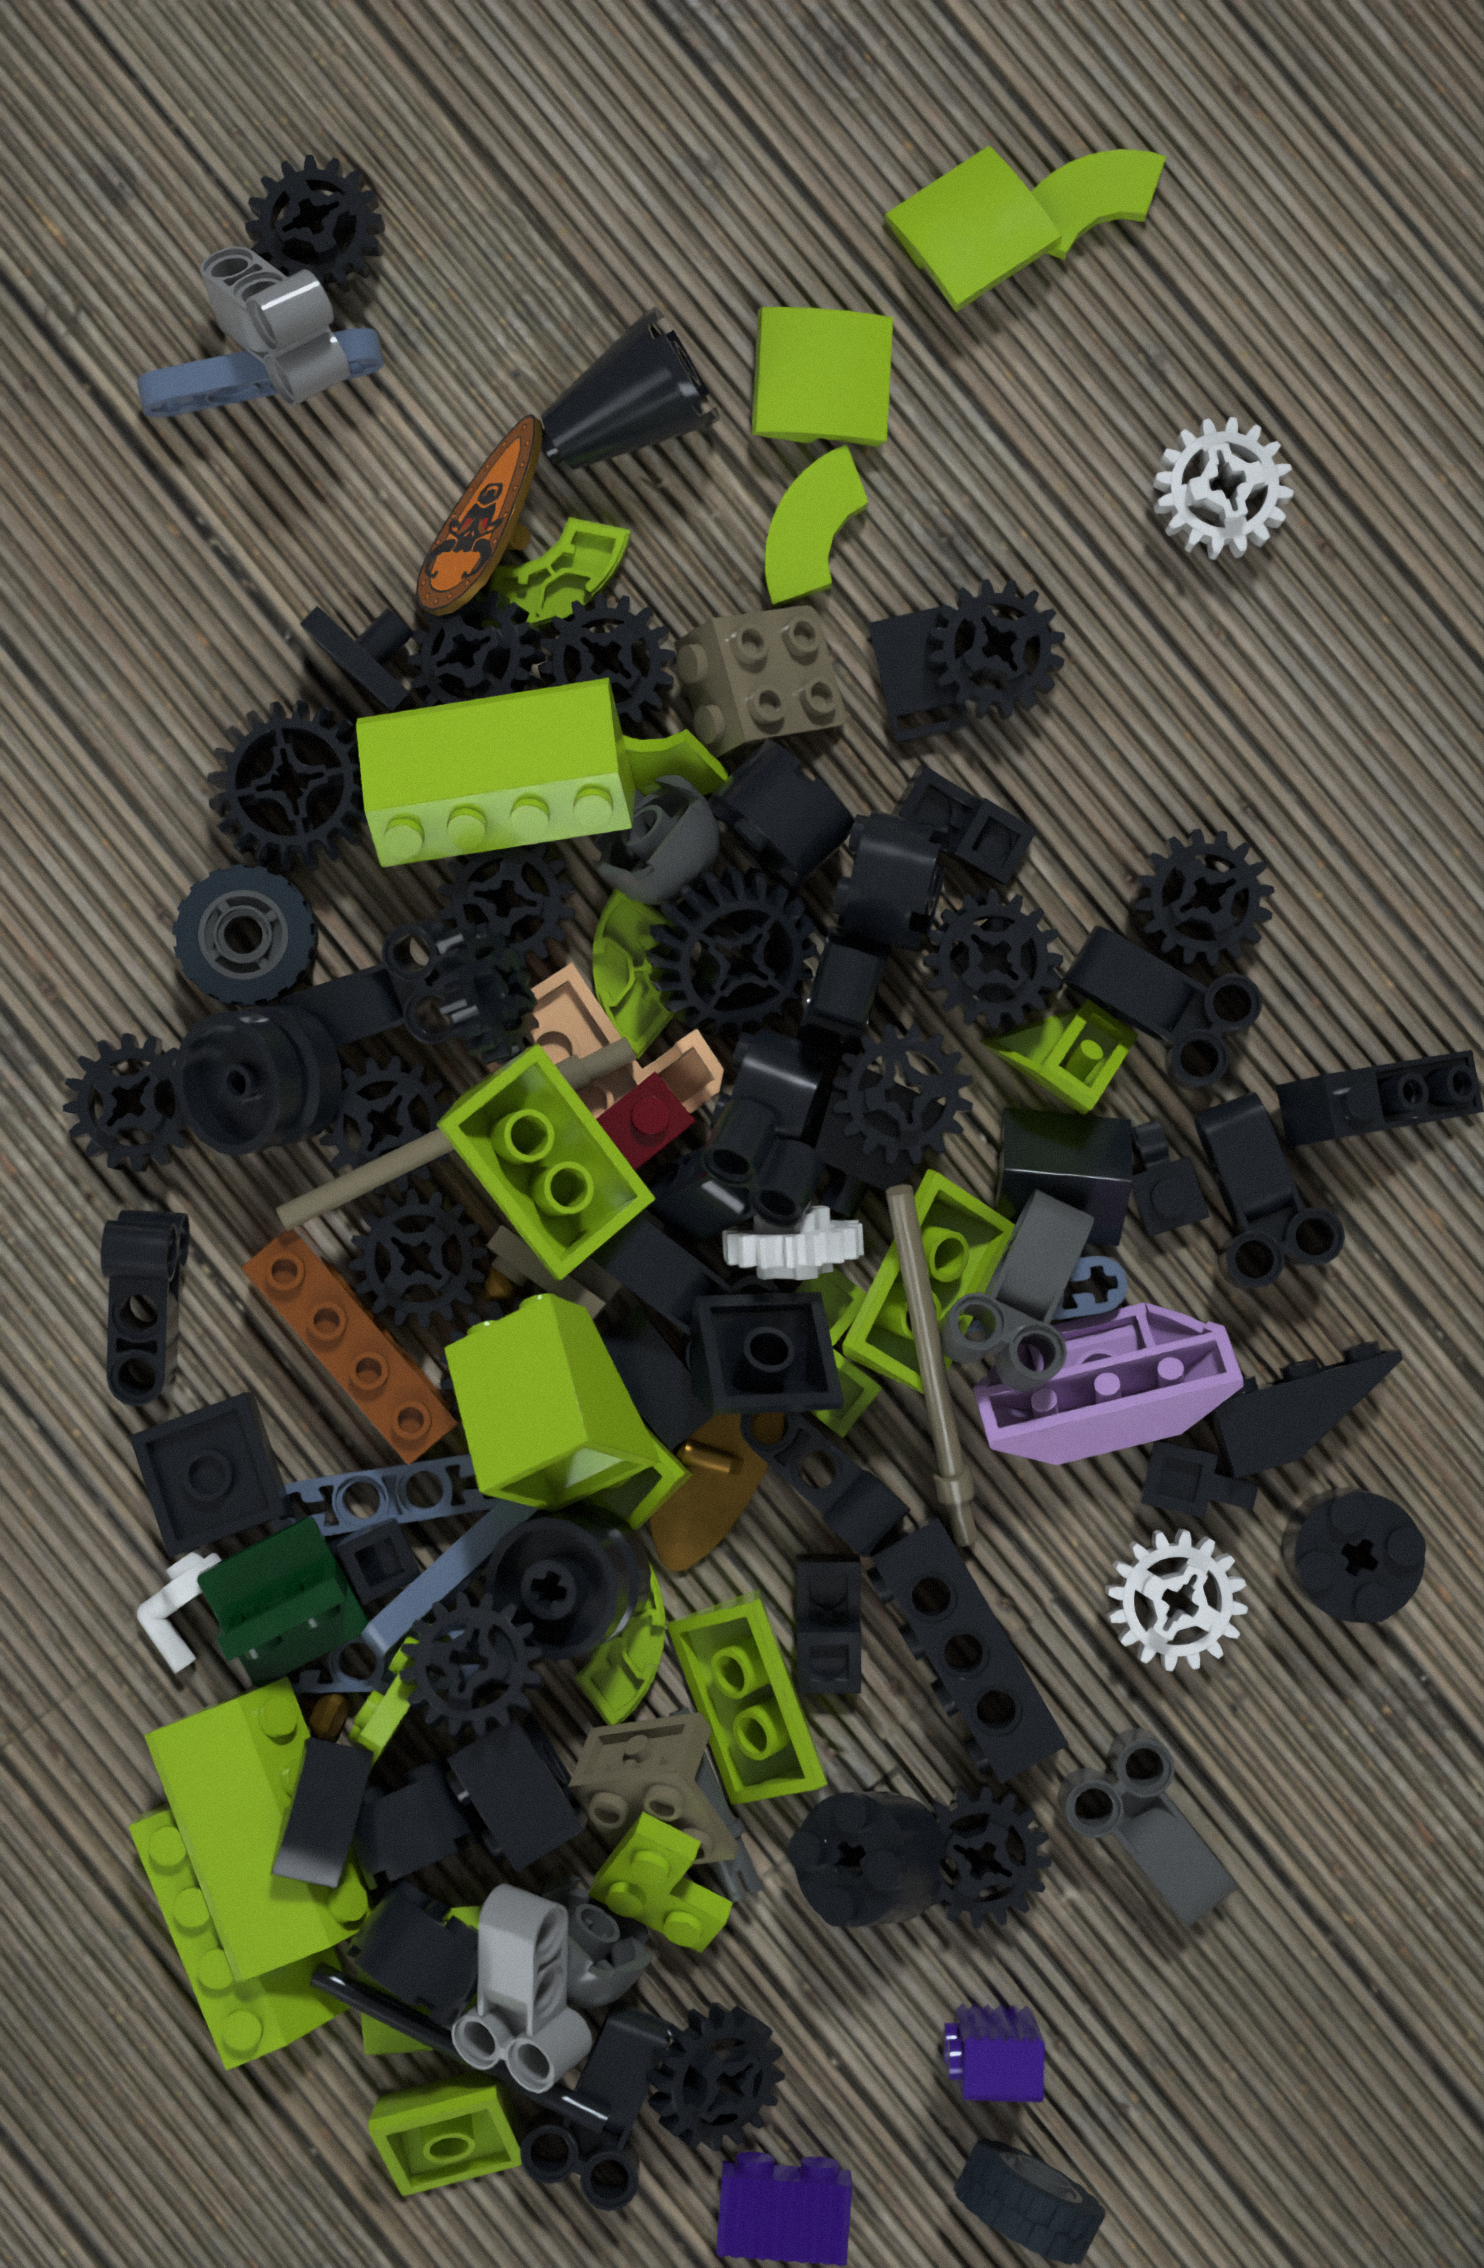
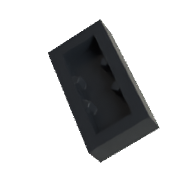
M318 606L300 623L307 636L389 713L412 710L417 705L410 692L383 668L413 635L408 626L391 610L386 608L355 641Z

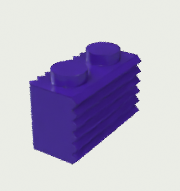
M963 2003L956 2008V2022L944 2023L943 2060L944 2063H947L948 2080H958L963 2100L1043 2103L1045 2043L1033 2011L1027 2005L1020 2011L1015 2005L1006 2010L1001 2004L995 2010L989 2004L982 2010L976 2004L970 2009Z
M741 2152L736 2155V2161H722L716 2255L720 2257L731 2256L733 2258L744 2257L746 2259L757 2258L759 2260L770 2259L773 2261L783 2260L786 2262L847 2265L852 2198L851 2170L839 2169V2162L834 2159L816 2156L801 2159L800 2166L775 2165V2158L772 2155L761 2152Z

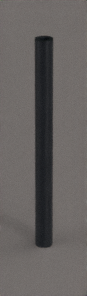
M322 1961L311 1978L309 1985L600 2135L611 2109L558 2082L544 2092L529 2091L519 2085L512 2077L505 2060H501L494 2067L485 2070L473 2067L458 2054L452 2040V2029L448 2030L429 2019L428 2015Z

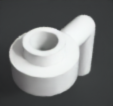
M197 1548L166 1570L172 1581L142 1603L137 1610L138 1621L175 1674L196 1660V1657L168 1616L203 1593L197 1583L198 1574L222 1561L217 1552L204 1558Z

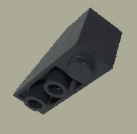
M1472 1050L1324 1074L1276 1085L1288 1148L1484 1112Z
M1378 1340L1369 1341L1340 1350L1343 1358L1341 1362L1319 1368L1317 1358H1311L1279 1368L1282 1379L1258 1385L1255 1376L1243 1377V1387L1208 1413L1225 1473L1231 1477L1239 1478L1298 1461L1403 1360L1401 1350L1389 1348L1381 1350Z

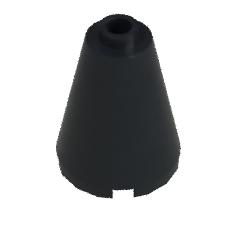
M653 307L638 318L541 414V420L544 428H542L541 445L555 465L565 461L572 470L709 427L720 420L716 407L705 413L700 399L710 392L676 332L672 330L666 335L665 333L661 334L654 324L664 318V315L658 308Z

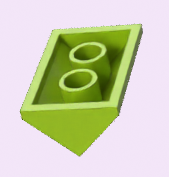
M539 1043L534 1044L465 1090L436 1124L556 1281L563 1279L656 1199Z
M928 1169L914 1199L936 1318L939 1324L945 1313L958 1299L971 1293H985L1015 1224L937 1171ZM894 1238L842 1344L845 1357L924 1394ZM959 1316L958 1326L963 1336H965L973 1316ZM943 1353L946 1371H948L953 1360Z
M760 1589L667 1623L668 1631L697 1711L702 1714L712 1729L708 1741L731 1805L816 1790L827 1785L825 1768Z

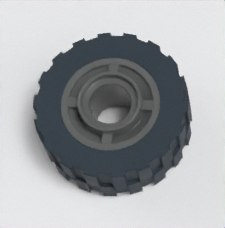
M239 864L231 865L232 868L226 870L216 869L208 873V878L202 882L197 881L189 888L191 890L190 894L185 900H181L177 908L180 912L177 922H173L172 934L176 936V946H173L176 958L181 961L184 967L182 971L186 977L198 986L197 989L207 996L241 1007L271 1004L272 1001L292 993V989L299 982L303 983L309 974L307 971L311 962H315L318 951L315 949L316 938H319L318 926L315 925L313 917L315 914L310 903L306 901L302 895L303 893L294 884L267 868L257 865L256 867H249ZM254 919L262 928V941L253 952L239 954L231 945V931L239 921Z
M989 2138L977 2140L953 2187L958 2200L962 2201L965 2207L971 2213L978 2216L985 2224L999 2231L1008 2239L1024 2246V2248L1067 2265L1081 2264L1106 2216L1105 2209L1099 2204V2201L1081 2185L1068 2178L1067 2175L1049 2166L1046 2162L1025 2153L1023 2150L1011 2147L997 2140L992 2141Z

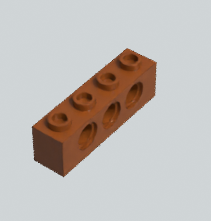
M297 1226L289 1231L284 1230L241 1267L408 1466L420 1459L462 1423L461 1414L453 1412L451 1409L452 1403L380 1318L371 1311L372 1309L301 1226Z

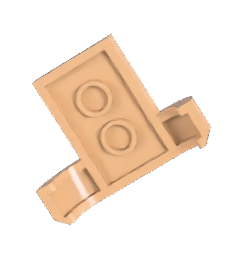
M570 963L530 989L535 994L538 1002L531 1013L539 1022V1028L530 1032L533 1035L535 1044L539 1043L554 1064L574 1054H577L579 1059L622 1039L573 963ZM698 1029L676 1042L670 1050L643 1069L635 1060L592 1081L593 1089L578 1096L596 1119L653 1072H656L691 1114L719 1093L724 1069ZM509 1061L500 1064L494 1062L486 1066L492 1073Z

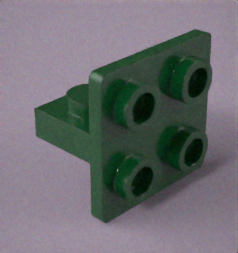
M307 1516L201 1571L197 1577V1583L219 1621L215 1638L227 1662L237 1657L239 1658L255 1687H262L360 1636L365 1627L370 1623L319 1526L311 1516Z

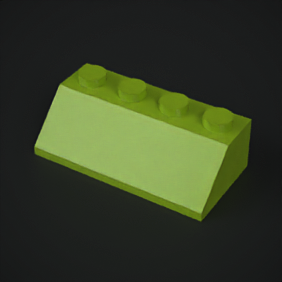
M609 678L357 719L356 732L364 810L381 868L632 828L636 788Z
M288 1676L274 1680L262 1687L244 1690L144 1734L236 1983L246 1981L330 1948L355 1935L360 1930L375 1906L351 1843L337 1887L334 1889L270 1875L284 1809L290 1806L304 1742L307 1738L311 1737Z
M169 1802L143 1812L128 1826L226 2071L291 2044L351 2008V2006L309 1985L321 1961L346 1973L335 1945L246 1981L236 1983Z

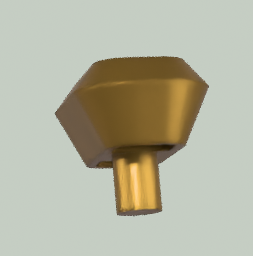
M492 1265L484 1282L486 1289L480 1293V1296L486 1303L493 1299L522 1296L525 1294L527 1283L525 1282L520 1287Z
M347 1692L321 1693L318 1700L308 1696L303 1703L304 1708L313 1712L309 1720V1726L320 1739L333 1737L339 1733L351 1706Z

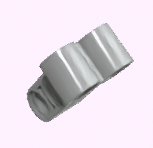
M245 247L222 249L214 252L202 262L200 272L218 326L224 333L265 365L272 385L287 405L294 407L350 376L346 355L340 343L329 329V324L333 322L334 317L330 301L320 282L309 270L303 269L290 277H286L255 252Z
M504 1883L497 1886L490 1893L484 1903L479 1920L478 2002L459 2017L451 2031L453 2044L458 2054L468 2064L485 2070L494 2067L499 2061L505 2060L512 2077L519 2085L537 2093L547 2091L590 2052L592 2045L591 2032L585 2020L576 2011L566 2007L568 1914L563 1905Z

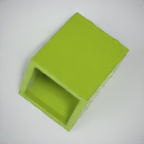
M554 1294L535 1295L521 1302L519 1310L500 1320H490L476 1324L467 1331L466 1337L444 1347L480 1493L556 1512L660 1462L657 1450L586 1307L561 1299Z

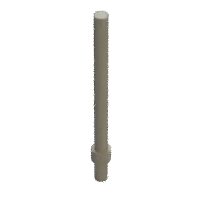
M624 1037L579 1059L577 1054H574L554 1065L576 1094L580 1095L593 1089L592 1081L635 1061L636 1057L628 1040ZM438 1128L275 1209L286 1231H289L455 1148Z
M897 1185L889 1188L886 1194L938 1469L933 1473L937 1499L946 1506L953 1544L956 1546H968L977 1541L970 1501L975 1495L971 1467L963 1463L913 1188L910 1185Z

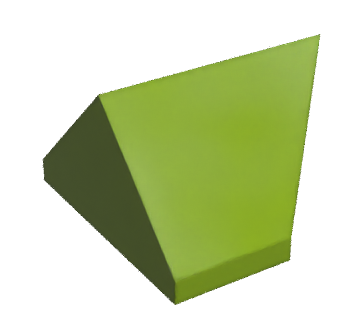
M1087 998L1080 1007L978 1042L1079 1115L1089 1112L1097 1103L1139 1035Z

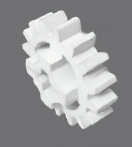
M1230 417L1223 431L1217 432L1209 418L1203 420L1200 425L1199 438L1196 439L1186 429L1179 434L1176 443L1180 452L1166 448L1160 463L1171 472L1157 473L1152 487L1167 492V494L1157 500L1154 509L1155 513L1165 514L1171 512L1173 518L1165 532L1168 536L1176 534L1181 530L1186 532L1188 537L1184 550L1189 553L1199 542L1208 544L1207 552L1209 559L1215 560L1223 545H1229L1230 551L1235 558L1242 557L1247 550V538L1253 544L1262 547L1270 537L1265 525L1278 529L1286 518L1282 510L1276 506L1288 504L1293 497L1294 490L1279 485L1292 471L1291 464H1274L1272 459L1281 445L1278 441L1267 444L1265 447L1261 446L1257 442L1261 433L1260 426H1253L1247 435L1238 433L1237 418ZM1231 452H1234V453H1237V454L1243 456L1244 458H1246V459H1247L1249 462H1251V463H1247V462L1243 461L1242 459H1240V458L1236 457L1235 455H1233ZM1199 456L1200 463L1198 468L1201 476L1190 479L1187 484L1182 485L1184 469L1194 458ZM1216 478L1220 479L1223 487H1234L1235 491L1230 499H1226L1222 490H1211L1210 487ZM1263 492V500L1259 512L1247 522L1245 516L1248 510L1245 501L1255 498L1258 493ZM1194 514H1199L1212 521L1215 526L1201 521Z
M828 1206L808 1207L802 1222L797 1226L789 1228L768 1224L755 1215L753 1216L754 1222H745L744 1225L732 1226L722 1231L724 1261H727V1265L739 1264V1267L742 1268L756 1266L757 1277L760 1279L784 1278L805 1280L818 1278V1275L821 1273L833 1272V1263H843L844 1259H858L859 1255H864L862 1223H859V1220H846L845 1218L830 1219V1208Z
M1186 1529L1178 1530L1174 1543H1168V1540L1161 1531H1152V1548L1146 1550L1133 1541L1129 1544L1135 1560L1130 1565L1116 1560L1113 1563L1112 1567L1123 1576L1121 1584L1105 1586V1593L1120 1601V1606L1106 1613L1107 1618L1111 1623H1126L1127 1627L1117 1637L1124 1646L1131 1645L1138 1640L1141 1641L1137 1657L1142 1662L1147 1664L1158 1652L1161 1653V1664L1166 1671H1173L1178 1656H1184V1659L1193 1670L1199 1669V1652L1206 1649L1218 1659L1223 1656L1221 1646L1217 1642L1222 1634L1238 1639L1240 1632L1229 1621L1231 1615L1246 1614L1248 1607L1234 1600L1232 1593L1246 1586L1245 1580L1238 1576H1226L1225 1572L1231 1568L1235 1560L1227 1553L1219 1555L1214 1559L1211 1558L1215 1541L1204 1536L1197 1543L1196 1547H1192L1190 1532ZM1171 1557H1184L1183 1560L1179 1559L1172 1570L1157 1574L1148 1570L1150 1566L1160 1560ZM1207 1572L1212 1576L1217 1590L1216 1609L1207 1604L1203 1585L1208 1578ZM1183 1584H1185L1182 1593L1190 1600L1185 1610L1174 1607L1167 1615L1169 1605L1162 1599L1163 1593L1167 1588L1178 1592ZM1135 1590L1145 1595L1149 1608V1614L1144 1621L1146 1623L1144 1628L1141 1626L1135 1613ZM1193 1626L1204 1629L1193 1638L1177 1642L1169 1641L1173 1640L1179 1630Z

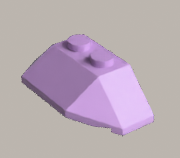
M1144 1302L1051 1325L1060 1332L1065 1340L1067 1349L1066 1361L1059 1373L1037 1390L1030 1392L1012 1390L1001 1381L994 1364L988 1375L982 1377L973 1387L990 1449L1059 1465L1181 1435L1243 1387V1377L1225 1326L1210 1321L1205 1324L1183 1313ZM1026 1343L1018 1344L1017 1353L1022 1365L1029 1370L1043 1371L1044 1361L1040 1351L1033 1345Z

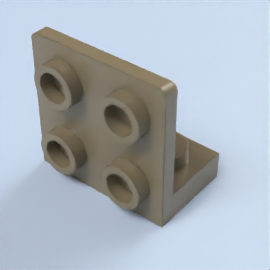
M700 1712L590 1729L568 1788L613 1851L642 1812H645L701 1841L693 1864L733 1860L736 1858L739 1849L738 1843L694 1780L712 1730Z

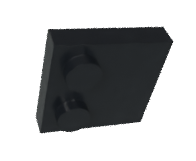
M244 1392L129 1435L168 1557L179 1556L294 1514L254 1392Z

